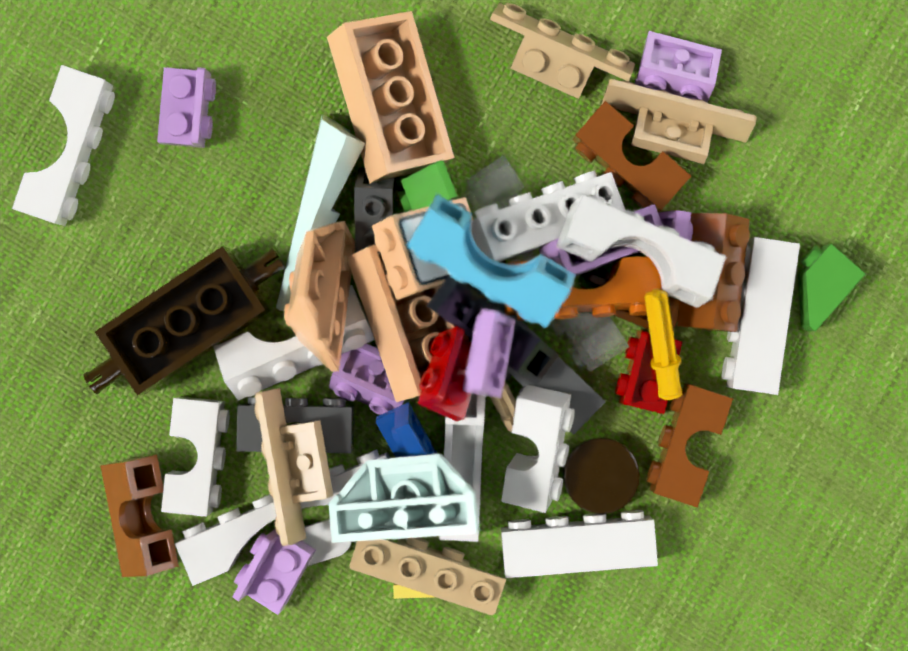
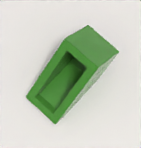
M443 160L435 162L402 179L401 182L404 189L397 192L405 212L430 206L436 194L449 201L457 199Z
M832 244L824 245L821 248L814 246L801 260L804 267L798 273L801 327L806 331H816L865 276V273Z

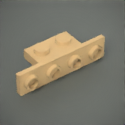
M499 3L492 13L491 21L524 35L510 69L578 99L593 67H597L628 82L632 76L635 63L629 61V56L619 50L610 49L607 51L595 45V41L582 34H575L573 36L560 30L561 27L556 22L545 18L537 20L526 15V11L522 7L512 3H506L505 5Z
M615 79L609 80L602 100V104L607 101L617 110L637 115L631 146L659 153L664 151L667 155L704 164L708 157L712 134L746 143L757 119L755 115L744 113L738 109H728L708 104L703 100H693L673 95L664 90H654L635 85L632 82Z
M280 388L255 393V415L260 422L263 438L261 449L267 461L269 472L268 489L273 497L275 506V528L280 536L281 545L289 546L307 539L300 502L327 499L334 495L320 420L286 425Z
M407 537L406 540L398 538L397 543L387 539L357 541L349 565L350 569L488 615L496 613L506 578L470 567V561L463 559L465 555L463 552L449 547H443L442 552L429 548V542L419 537Z

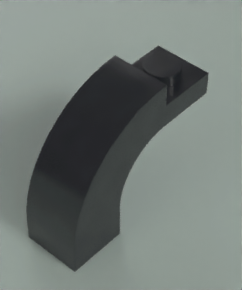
M450 274L427 304V307L454 327L458 326L464 329V334L473 339L476 318L478 315H481L482 309L497 311L503 314L464 283L454 279ZM515 323L507 365L537 386L559 354Z

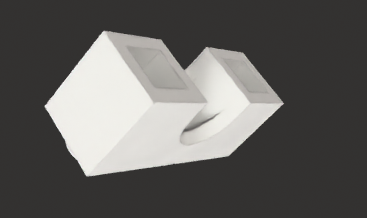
M527 384L517 397L512 433L530 438L536 444L539 455L527 456L516 453L506 468L501 502L546 513L551 502L559 500L563 487V479L558 478L559 467H564L569 451V445L564 444L565 431L570 432L575 415V410L569 408L571 394Z
M182 396L173 398L169 436L183 437L190 440L196 447L198 459L191 471L172 470L165 474L161 512L207 517L213 513L214 507H219L222 487L221 485H216L217 470H223L226 454L225 448L220 447L221 433L227 432L230 417L229 410H224L225 401Z

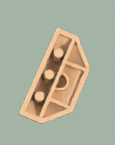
M345 221L335 222L306 232L296 257L295 270L290 273L289 277L291 289L290 302L284 308L287 326L292 328L298 340L331 372L339 371L352 275L347 257L355 252V241Z

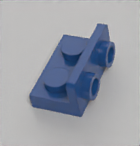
M409 402L376 417V424L396 458L437 454Z

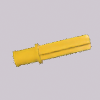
M653 289L647 292L644 297L653 358L650 364L656 371L659 398L672 400L679 398L683 392L678 368L681 365V358L676 354L668 293L660 289Z

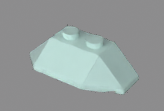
M441 454L368 460L346 483L341 492L329 502L332 543L479 532L476 492Z

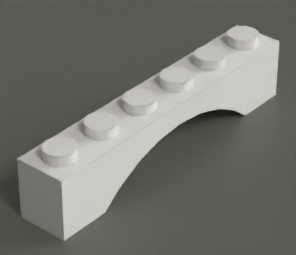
M377 449L356 458L358 465L346 470L342 464L330 468L329 473L334 496L327 499L300 502L301 509L329 505V502L341 492L346 483L366 461L390 458L388 452L379 455ZM270 494L253 501L254 508L242 514L239 508L219 515L217 517L219 523L206 528L203 522L182 531L185 538L179 540L175 545L192 586L229 571L253 535L266 524L275 520V506L273 497Z

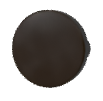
M598 437L580 443L571 450L564 465L563 480L569 496L579 507L592 513L607 514L623 508L634 497L639 485L640 474L635 457L623 444L610 438Z

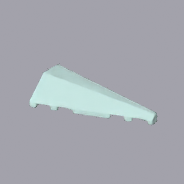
M323 114L318 128L276 308L284 311L285 305L290 302L291 289L289 277L290 273L295 270L296 257L306 232L337 221L340 213L332 209L366 144L352 135L350 130Z

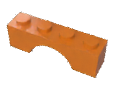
M648 256L622 257L612 266L610 275L603 286L594 289L572 287L571 292L556 312L555 319L578 317V312H592V317H609L615 315L616 310H629L632 316L647 315L645 294L653 289L662 290L658 269ZM529 261L508 262L507 264H508V265H517V264H523V263H526V262H529ZM504 303L506 316L517 315L518 321H527L519 315L517 310Z

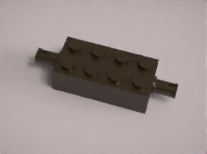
M221 246L96 330L95 333L110 354V358L83 374L86 383L94 382L89 386L95 394H99L103 389L124 376L137 396L147 394L212 351L214 346L225 342L270 312V308L258 292V285L286 268L283 261L277 259L279 255L271 248L267 253L245 267L243 264L240 265L230 248Z

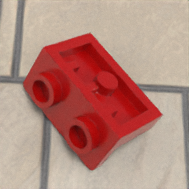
M458 326L439 333L431 345V362L420 381V390L422 391L418 404L456 422L465 419L472 393L463 390L472 342L463 338L465 330Z
M637 330L636 337L630 336L628 339L624 358L630 359L627 373H620L615 394L620 395L619 403L665 414L668 400L659 398L656 371L650 364L653 358L650 333ZM675 340L677 355L680 354L683 341Z

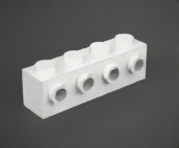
M594 170L575 177L574 181L576 184L565 187L563 181L541 189L543 192L542 196L532 199L529 192L510 199L509 207L499 210L498 205L493 204L475 211L477 218L471 221V233L474 242L482 253L496 262L543 247L560 237L571 205L582 194L602 197L608 202L609 206L624 211L625 207L612 172L597 177Z

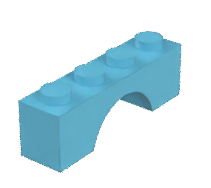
M436 194L407 247L413 250L421 260L428 263L434 262L448 270L454 279L462 283H470L479 288L490 300L497 303L503 302L517 310L523 319L547 327L571 292L575 274L543 255H539L529 262L517 265L503 264L490 259L482 253L474 242L471 233L472 214Z

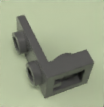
M359 167L354 187L355 253L369 246L376 245L372 225L393 216L396 177L369 183L365 167Z

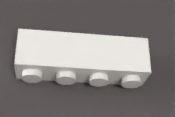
M757 237L749 239L746 249L745 278L742 284L741 315L738 320L737 333L728 332L727 334L728 342H732L730 357H725L722 368V379L727 380L726 387L778 395L800 247L799 243Z
M630 510L621 512V518L606 519V514L593 513L583 515L584 521L569 522L567 516L546 518V524L531 525V520L529 519L508 521V527H501L505 578L658 566L654 520L649 515L644 516L643 510Z

